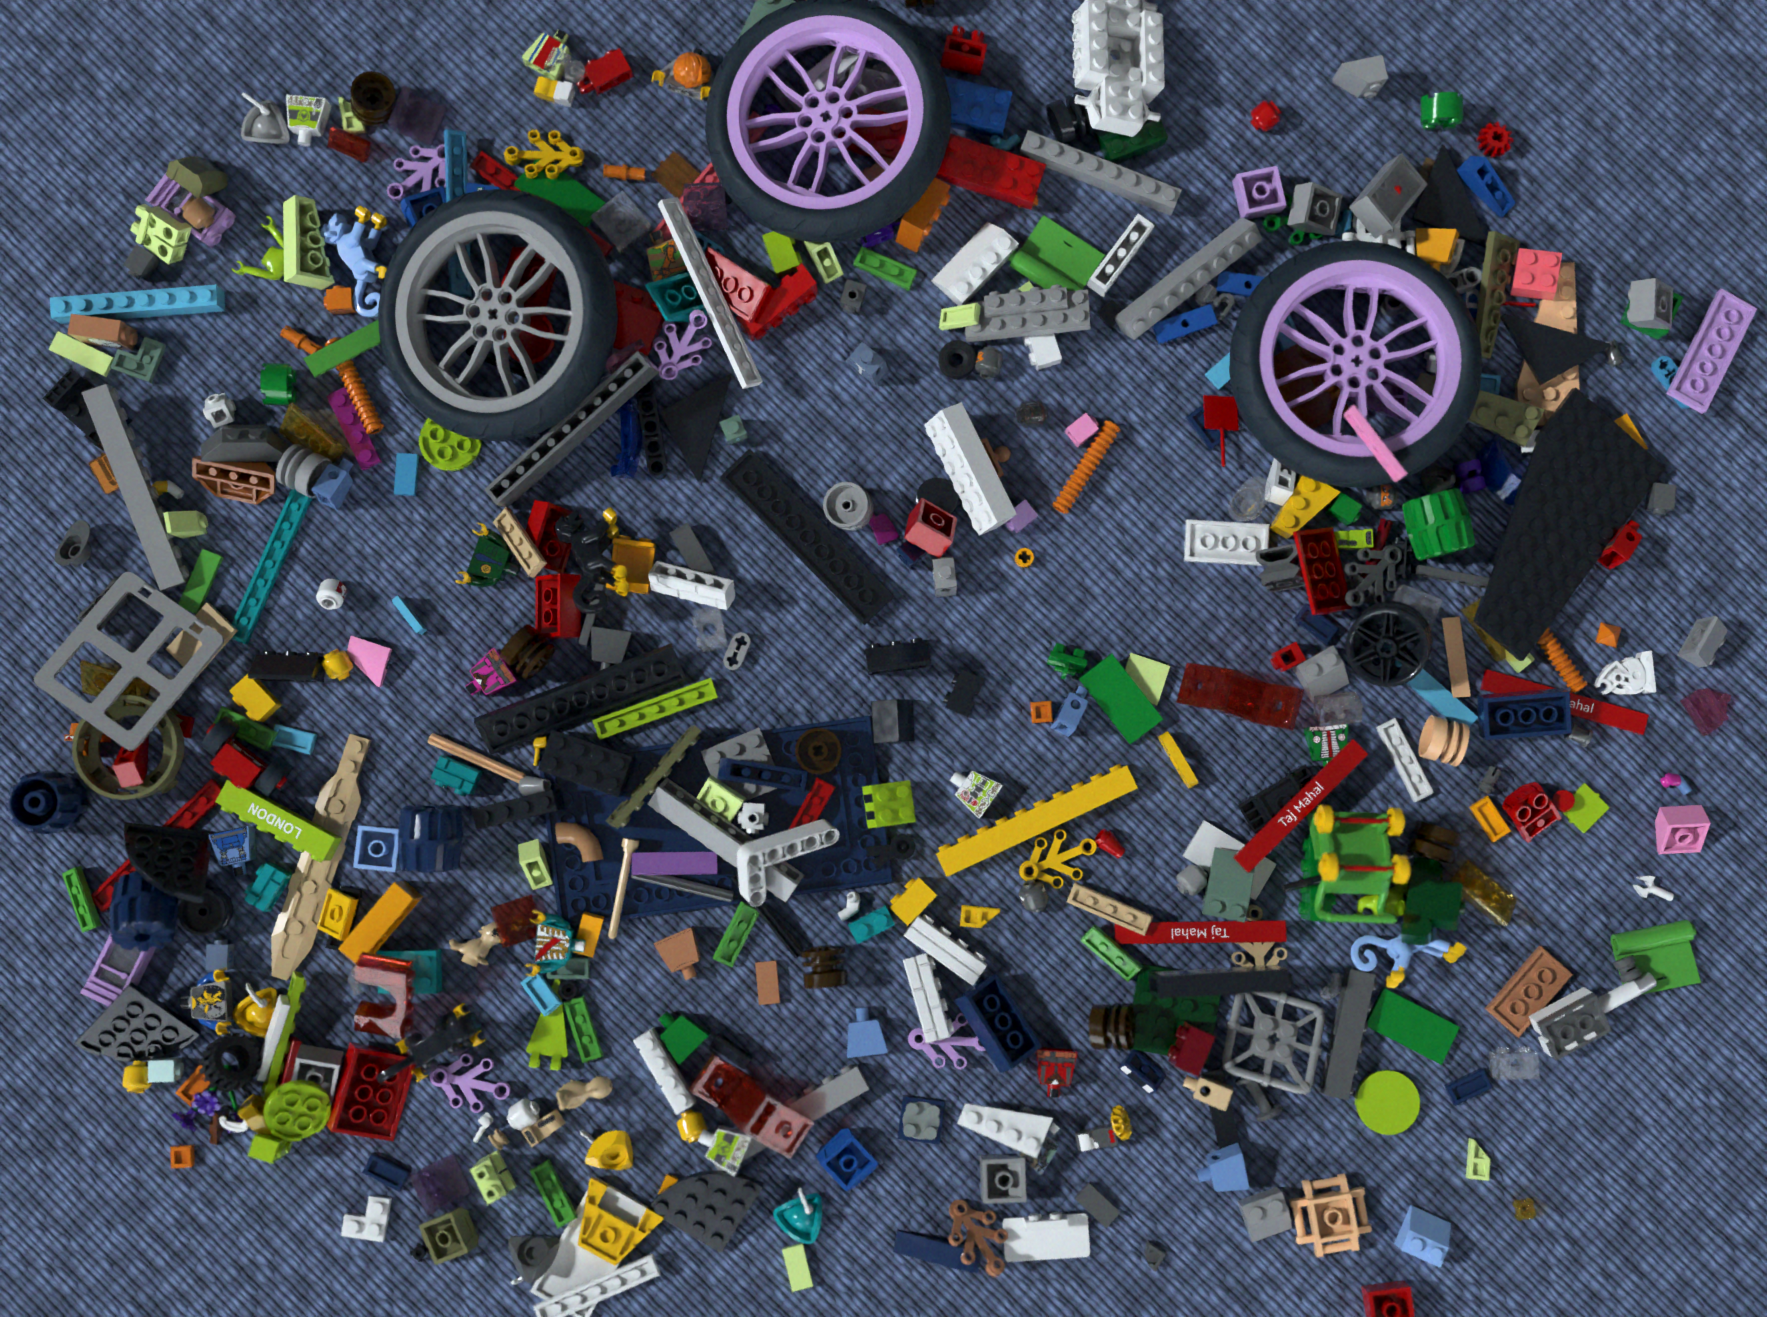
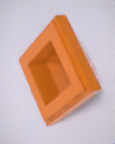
M1600 622L1595 642L1617 648L1621 627Z

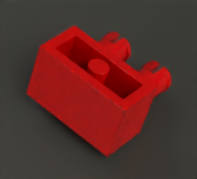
M958 25L953 26L952 34L947 35L940 66L980 76L987 44L983 43L984 32L980 31L979 36H977L978 30H974L971 40L963 38L965 33L964 27L960 26V31H958Z

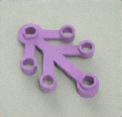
M444 144L439 145L436 149L420 148L417 145L410 148V155L416 160L422 157L433 158L428 163L405 161L402 158L394 161V167L398 172H405L406 170H415L416 172L401 184L392 183L388 186L387 194L393 201H401L405 197V192L422 178L423 184L420 193L430 190L433 170L437 166H439V177L435 180V184L437 187H440V181H445L444 187L446 188L445 158H442V155L445 153ZM415 150H420L418 155H413ZM399 163H404L402 168L397 167ZM396 191L401 192L399 196H394V193Z
M694 310L689 316L690 323L680 341H678L675 332L676 326L674 322L665 321L662 327L668 335L673 353L668 358L665 350L667 345L663 338L657 337L653 340V346L658 351L661 360L658 370L662 378L672 380L677 376L679 370L692 365H699L702 362V357L696 350L707 349L712 345L709 335L703 334L698 338V341L688 343L696 329H701L707 324V317L703 311ZM690 353L687 359L679 361L681 356Z
M963 1013L958 1014L952 1023L954 1031L950 1032L951 1035L961 1026H965L968 1023L967 1020L964 1024L958 1022V1017L964 1016ZM916 1028L908 1036L910 1046L916 1050L922 1049L932 1060L936 1068H942L945 1065V1058L937 1055L929 1044H938L954 1062V1066L957 1069L965 1068L967 1061L964 1057L959 1056L950 1045L974 1046L978 1051H985V1048L978 1044L979 1039L977 1036L975 1038L951 1036L928 1044L926 1043L923 1029ZM916 1035H921L923 1037V1041L921 1043H917L915 1041ZM938 1057L943 1060L941 1066L935 1064V1059ZM957 1059H962L964 1061V1065L962 1067H958L956 1065Z
M464 1053L459 1060L448 1067L438 1065L437 1069L430 1073V1081L433 1085L443 1088L453 1108L462 1106L464 1099L461 1095L455 1093L451 1083L459 1085L470 1103L471 1111L474 1113H479L484 1109V1102L481 1099H477L471 1088L492 1092L494 1097L499 1100L507 1098L511 1093V1086L505 1081L494 1084L472 1079L483 1071H489L494 1067V1061L490 1057L484 1058L479 1065L461 1076L452 1073L462 1066H469L473 1063L474 1057L471 1053ZM464 1056H468L470 1058L469 1063H465L463 1061ZM484 1061H489L491 1066L486 1068ZM439 1072L444 1073V1079L438 1078ZM500 1086L506 1088V1093L499 1091ZM454 1098H458L460 1100L459 1105L454 1104ZM475 1102L481 1105L479 1110L474 1108Z

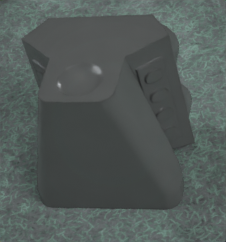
M1295 544L1256 552L1257 562L1266 568L1258 576L1261 578L1262 586L1266 587L1267 591L1278 592L1304 587L1305 582L1302 569L1298 566V552Z

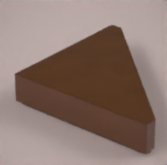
M223 1105L220 1110H215L213 1120L209 1123V1132L211 1134L209 1142L211 1144L218 1145L224 1129L219 1119L221 1116H225L227 1120L231 1107Z

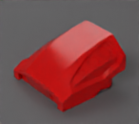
M1536 782L1520 786L1505 798L1502 808L1508 813L1527 843L1531 842L1533 837L1553 822L1562 819L1554 803L1546 795L1540 784Z

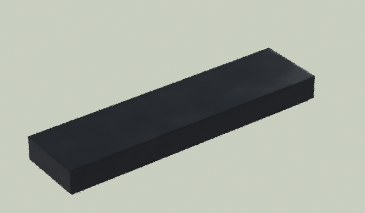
M1222 1068L1201 1072V1075L1226 1084ZM1204 1086L1205 1093H1209L1211 1091L1210 1088ZM1230 1100L1226 1111L1208 1104L1218 1148L1222 1149L1238 1143L1241 1149Z

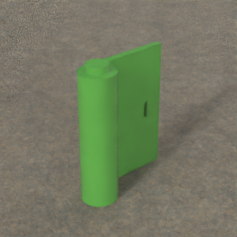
M1043 215L1023 247L1018 251L1014 250L1008 261L1011 262L1010 267L1042 288L1050 289L1051 286L1058 284L1067 287L1068 292L1083 290L1105 255Z
M1688 920L1611 935V945L1616 961L1633 955L1636 960L1635 965L1641 970L1642 974L1649 972L1655 978L1656 987L1643 994L1701 983L1690 941L1696 935V928Z

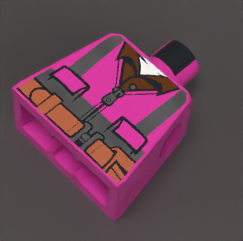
M491 649L470 669L474 680L465 687L472 696L481 690L485 695L491 696L520 682L511 667L499 657L500 651L498 649Z

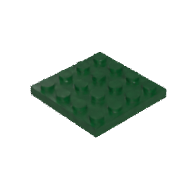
M1142 964V969L1137 973L1131 1005L1136 1022L1135 1042L1132 1049L1167 1056L1170 1046L1175 1045L1178 1038L1176 1037L1177 1029L1180 1025L1183 1026L1184 1021L1214 1035L1221 995L1158 998L1149 993L1148 972L1172 971V969ZM1209 1051L1208 1056H1207V1058H1206L1205 1064H1208V1062H1209L1210 1051Z

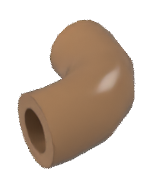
M556 823L555 830L558 844L571 843L577 846L582 855V862L603 859L599 840L588 828L578 823Z

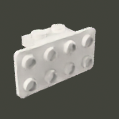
M1052 1212L1050 1215L1033 1213L1024 1217L1004 1218L1002 1221L1003 1229L1008 1233V1239L1004 1242V1254L1007 1262L1079 1258L1090 1255L1088 1217L1085 1213L1063 1214L1062 1212Z

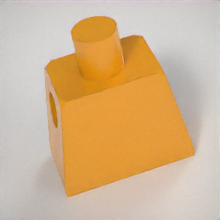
M1416 228L1417 256L1438 271L1440 270V265L1449 266L1453 258L1459 232L1457 229Z

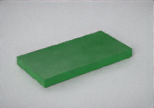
M535 160L532 164L535 165L540 160ZM545 168L535 178H528L524 172L515 181V187L519 190L557 204L576 218L585 228L606 206V202L563 171L555 179L547 177Z
M1112 653L1078 678L1130 745L1163 720Z
M1383 987L1366 1020L1368 1021V1028L1442 1065L1460 1028Z

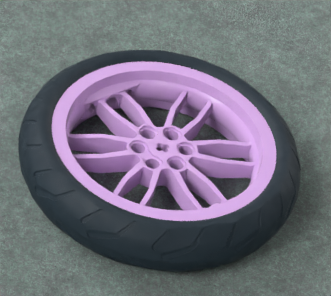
M860 0L799 1L764 16L739 37L723 58L708 96L705 122L707 146L712 165L722 186L731 199L750 218L774 232L801 241L828 243L848 241L867 236L893 223L920 200L937 175L944 159L951 130V101L944 73L931 48L909 24L897 15L880 6ZM832 45L837 48L830 63L826 90L818 92L804 68L794 59L793 55L813 47ZM849 51L859 55L853 72L840 89L836 87L837 73L843 53ZM868 57L885 62L902 85L897 88L875 91L848 101L861 78ZM788 60L806 83L809 92L803 97L787 87L773 72L783 61ZM767 76L770 77L786 97L802 108L800 112L775 113L749 119L753 99ZM906 96L908 110L882 115L859 114L860 111L877 103ZM839 98L837 103H830L831 99ZM813 102H819L817 107H810ZM846 113H853L850 118H843ZM908 120L904 142L891 165L884 161L871 144L853 131L856 127L885 126ZM805 122H812L809 127H803ZM773 125L797 126L778 137L750 143V129ZM840 132L846 133L842 138L836 137ZM818 137H825L823 142H816ZM807 138L794 162L787 184L772 179L763 170L754 155L756 152L782 148ZM851 143H854L870 154L885 170L872 182L864 176L851 160L846 150ZM831 148L839 149L850 170L865 186L839 196L826 197L818 194L825 177L829 150ZM814 151L818 152V169L811 189L807 190L803 187L795 186L802 168Z
M1359 240L1337 241L1318 245L1291 257L1276 267L1256 286L1240 311L1232 335L1229 374L1237 407L1248 430L1263 448L1281 464L1297 474L1325 484L1363 488L1394 482L1358 434L1356 437L1340 433L1342 412L1347 397H1355L1356 408L1367 421L1365 389H1369L1388 409L1410 423L1401 432L1382 440L1407 474L1402 478L1404 479L1432 464L1453 445L1466 426L1480 391L1482 372L1481 342L1477 326L1464 299L1441 272L1423 259L1401 248L1385 243ZM1328 288L1346 290L1343 310L1345 338H1341L1322 318L1300 303ZM1353 292L1369 293L1368 295H1370L1368 316L1363 330H1355L1352 311ZM1378 294H1388L1408 307L1418 318L1397 328L1378 342H1374L1370 338L1377 313ZM1292 311L1296 312L1313 325L1330 345L1326 346L1308 339L1285 324L1284 321ZM1418 326H1424L1431 341L1412 349L1388 353L1385 346L1387 343ZM1279 332H1282L1302 348L1325 358L1327 363L1304 368L1281 379H1275L1273 359ZM1353 339L1359 340L1361 347L1355 346ZM1333 348L1341 349L1342 355L1335 354ZM1434 348L1437 370L1431 396L1410 380L1385 369L1384 364L1407 359L1427 349ZM1370 352H1376L1379 359L1372 358ZM1337 368L1340 371V376H1335L1331 369ZM1368 372L1375 373L1377 380H1372L1368 376ZM1323 375L1326 382L1314 391L1285 403L1278 389L1279 386L1299 378ZM1349 380L1355 381L1358 387L1352 388L1349 385ZM1384 381L1405 390L1425 403L1426 407L1417 417L1397 402L1381 382ZM1336 385L1341 391L1333 416L1332 435L1315 432L1301 422L1290 410L1295 406L1312 400L1331 386Z

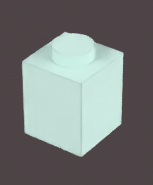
M181 1057L157 1058L148 1061V1082H174L181 1079L184 1073V1064L181 1063Z

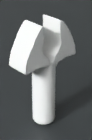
M1654 876L1636 877L1639 880H1643L1648 886L1647 888H1642L1638 885H1633L1641 897L1647 898L1648 893H1653L1668 901L1673 900V893L1654 885Z

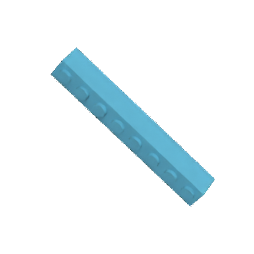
M217 285L50 297L51 318L60 324H69L71 314L120 320L225 311V293Z

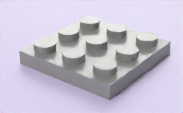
M760 728L701 751L710 775L716 778L718 777L720 758H731L775 766ZM720 780L746 798L744 802L777 789Z

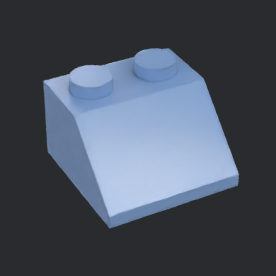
M1410 1205L1394 1244L1400 1250L1441 1268L1449 1249L1451 1223Z

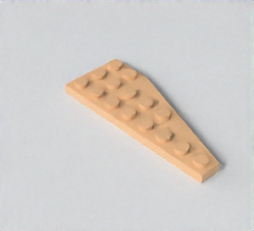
M1575 262L1560 264L1557 288L1553 301L1543 299L1540 301L1539 311L1534 322L1577 334ZM1524 359L1520 367L1519 378L1515 384V401L1544 409L1545 411L1536 427H1543L1570 390L1573 388L1579 390V365L1539 385Z

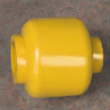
M337 648L323 656L324 659L321 664L330 679L338 678L341 681L350 676L349 671L353 669V664L346 651H339Z
M133 1061V1065L125 1067L122 1086L127 1088V1092L145 1093V1090L151 1087L152 1082H148L147 1062Z
M691 1109L681 1114L682 1118L677 1121V1127L682 1140L694 1143L699 1140L703 1130L707 1131V1125L703 1114L694 1112Z

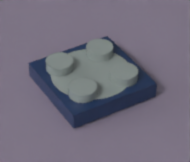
M903 1095L897 1139L940 1145L945 1101Z

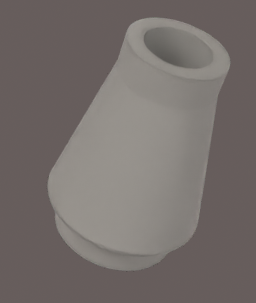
M525 776L519 781V791L525 796L548 791L551 788L549 779Z

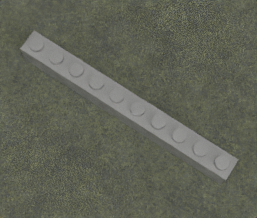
M104 384L81 392L160 591H166L188 583L190 573L186 565H183L180 557H182L180 548L177 545L175 546L172 538H174V535L167 533L164 519L165 510L158 504V492L154 486H151L149 481L151 474L141 461L143 454L140 448L135 446L134 439L136 437L132 428H128L126 423L128 419L126 411L123 407L120 408L118 400H120L116 388Z

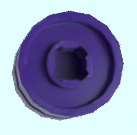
M1480 459L1453 466V471L1457 479H1459L1457 486L1461 490L1462 495L1487 488L1485 477L1480 475L1482 471Z

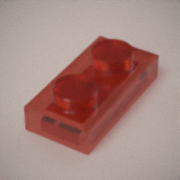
M336 126L329 129V148L363 163L369 160L370 141Z

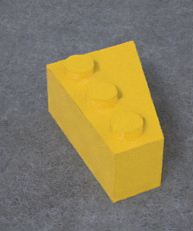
M1299 475L1294 484L1293 494L1280 508L1269 529L1288 539L1293 536V532L1303 527L1341 492L1325 483Z

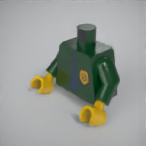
M477 522V524L481 525L482 529L480 532L472 529L473 533L480 537L467 572H457V574L463 575V581L455 580L457 584L467 583L468 585L484 588L496 585L498 581H504L506 574L518 576L521 565L511 562L513 554L509 552L510 547L504 538L493 530L487 529L483 523Z

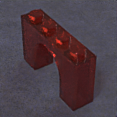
M367 952L361 953L355 964V982L384 988L393 995L396 1003L384 1005L361 1000L354 1014L355 1031L403 1040L408 1031H412L414 1019H411L414 1011L412 999L415 992V987H412L415 978L413 961Z

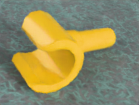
M545 736L537 737L533 741L535 749L534 766L539 765L540 748H546L547 739Z

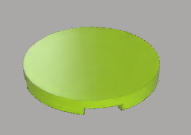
M427 418L419 436V447L424 458L434 467L444 471H457L466 468L477 458L482 446V440L468 438L449 431L430 418Z
M1385 1069L1374 1072L1361 1081L1355 1094V1106L1360 1119L1368 1128L1380 1134L1394 1135L1405 1131L1414 1123L1420 1109V1098L1415 1085L1408 1077L1397 1071Z
M308 1080L287 1082L276 1088L266 1100L263 1112L266 1126L275 1137L285 1141H302L303 1138L309 1137L316 1132L319 1133L327 1124L331 1115L329 1096L325 1089L315 1082Z

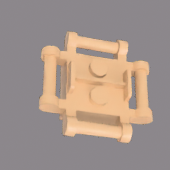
M1344 1173L1327 1179L1309 1181V1179L1302 1180L1305 1197L1289 1199L1296 1225L1297 1236L1295 1237L1297 1244L1313 1242L1317 1258L1323 1257L1324 1254L1339 1251H1358L1359 1243L1357 1237H1359V1234L1372 1231L1371 1224L1368 1223L1363 1196L1365 1195L1364 1187L1348 1189ZM1340 1186L1341 1191L1338 1192L1330 1191L1315 1194V1196L1312 1193V1190ZM1353 1197H1355L1356 1199V1205L1360 1221L1359 1225H1357L1356 1223V1217L1352 1201ZM1302 1206H1307L1312 1234L1305 1233L1301 1211ZM1349 1238V1241L1322 1245V1243Z

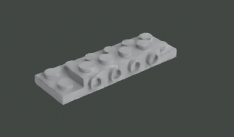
M1057 284L1051 286L1050 289L1042 290L1040 287H1033L1030 291L1025 292L1019 289H1013L1006 294L993 291L988 296H984V301L965 303V305L978 303L981 306L978 324L965 327L966 342L1091 329L1088 289L1067 292V287Z

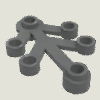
M1393 545L1384 547L1382 551L1370 550L1369 548L1359 549L1357 557L1360 561H1367L1371 558L1381 560L1377 565H1362L1356 562L1345 565L1344 569L1348 575L1368 573L1356 589L1349 590L1346 593L1345 601L1349 606H1360L1365 599L1364 592L1374 582V594L1371 595L1370 602L1372 605L1384 602L1383 589L1390 592L1397 588L1395 565L1402 558L1401 550ZM1387 567V579L1383 581V571Z

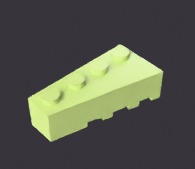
M294 195L283 203L284 282L323 290L335 282L333 275L330 276L329 258L325 255L323 247L325 241L324 237H321L319 227L321 225L314 199Z

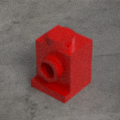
M1296 641L1272 653L1273 658L1270 659V662L1275 670L1279 669L1280 672H1284L1305 661L1306 658ZM1283 655H1286L1288 657L1287 662H1284L1282 660Z

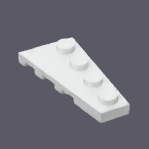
M965 1102L957 1124L1037 1158L1053 1117Z

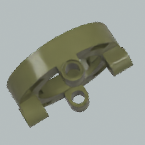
M120 695L106 711V716L118 724L124 716H143L155 701L145 697ZM138 701L146 704L145 707L135 705L126 706V703L139 704ZM171 707L156 725L161 733L164 748L161 761L155 770L147 775L144 782L139 786L123 788L114 769L108 764L103 763L101 759L100 742L104 733L82 718L75 730L72 743V755L77 772L91 789L112 799H142L157 792L167 793L178 784L175 776L180 769L184 757V736L180 727V723L184 720L176 716L181 714ZM85 734H91L88 744L89 756H83ZM118 788L123 790H138V793L130 795V792H118Z

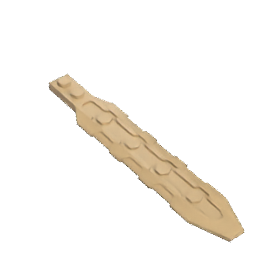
M349 734L337 773L321 787L312 822L343 839L331 861L318 862L310 857V853L306 851L304 853L301 852L295 873L292 874L288 885L289 891L282 912L278 915L271 936L273 977L286 981L289 980L293 971L299 967L312 950L319 930L317 926L328 888H333L332 882L339 861L343 858L346 849L345 843L352 822L356 819L362 801L358 779L372 741L370 739Z

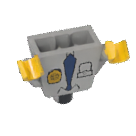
M693 48V53L704 56L705 52L703 50ZM676 59L662 70H655L653 72L651 82L658 80L659 86L662 87L665 81L668 91L704 102L705 97L709 96L714 81L712 72L709 82L698 87L686 89L676 82L674 78L673 65Z

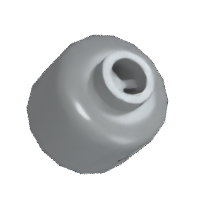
M1188 865L1177 874L1178 884L1176 886L1183 895L1187 893L1190 896H1195L1207 886L1208 875L1199 865Z

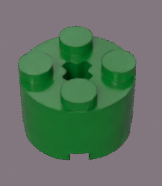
M1458 92L1434 93L1433 98H1428V95L1422 96L1420 98V110L1423 129L1431 130L1435 129V126H1443V129H1454L1456 124H1461L1463 121V94L1458 96Z
M263 363L262 366L265 370H261L260 375L261 393L266 395V399H262L263 404L292 405V403H296L297 392L293 390V382H297V371L293 370V366L285 363Z

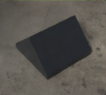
M913 700L871 701L873 743L915 741Z

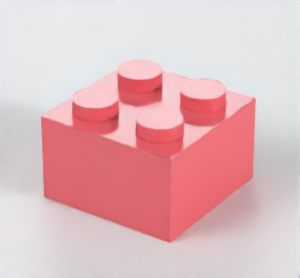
M1519 248L1510 296L1553 301L1557 288L1562 253Z

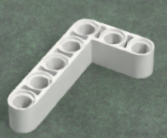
M820 819L741 845L737 851L740 894L750 905L754 907L761 905L766 899L764 867L830 846L838 840L839 831L827 820Z

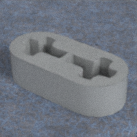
M740 632L733 636L723 659L727 669L735 671L742 666L751 645V640L747 634ZM743 636L747 644L746 646L742 645L738 651L736 650L738 647L736 639H741ZM736 652L738 653L736 660L739 662L737 665L734 664L730 667V662L727 660L732 658Z

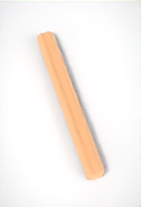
M432 733L428 739L429 744L516 783H519L526 776L523 772L435 733Z

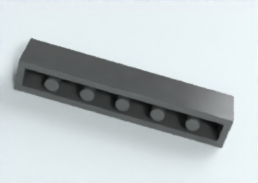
M1345 968L1319 1092L1323 1095L1349 1100V1096H1352L1354 1092V1083L1352 1082L1354 1075L1357 1074L1359 1069L1357 1059L1358 1054H1361L1363 1050V1041L1361 1040L1363 1033H1366L1368 1021H1366L1367 1013L1372 1009L1371 994L1377 986V979H1375L1376 975Z

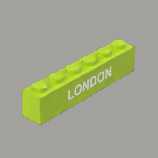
M231 780L225 782L215 801L221 805L220 809L230 814L234 812L240 815L238 818L246 823L253 822L257 825L256 828L262 832L275 834L274 838L283 843L288 841L293 844L292 848L304 853L306 851L310 853V857L315 861H331L343 839L342 837L251 788L239 789L230 782Z

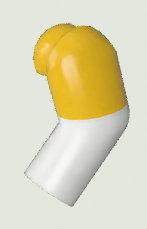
M170 480L156 481L152 484V487L156 488L158 495L169 492L176 499H180L184 495V491Z

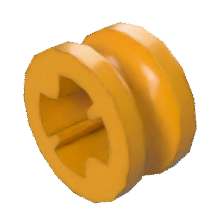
M1021 548L1015 554L1016 564L1023 568L1030 566L1034 560L1033 552L1028 548ZM1022 552H1025L1026 556H1030V561L1027 560V563H1023L1022 559H1019V555L1021 556Z

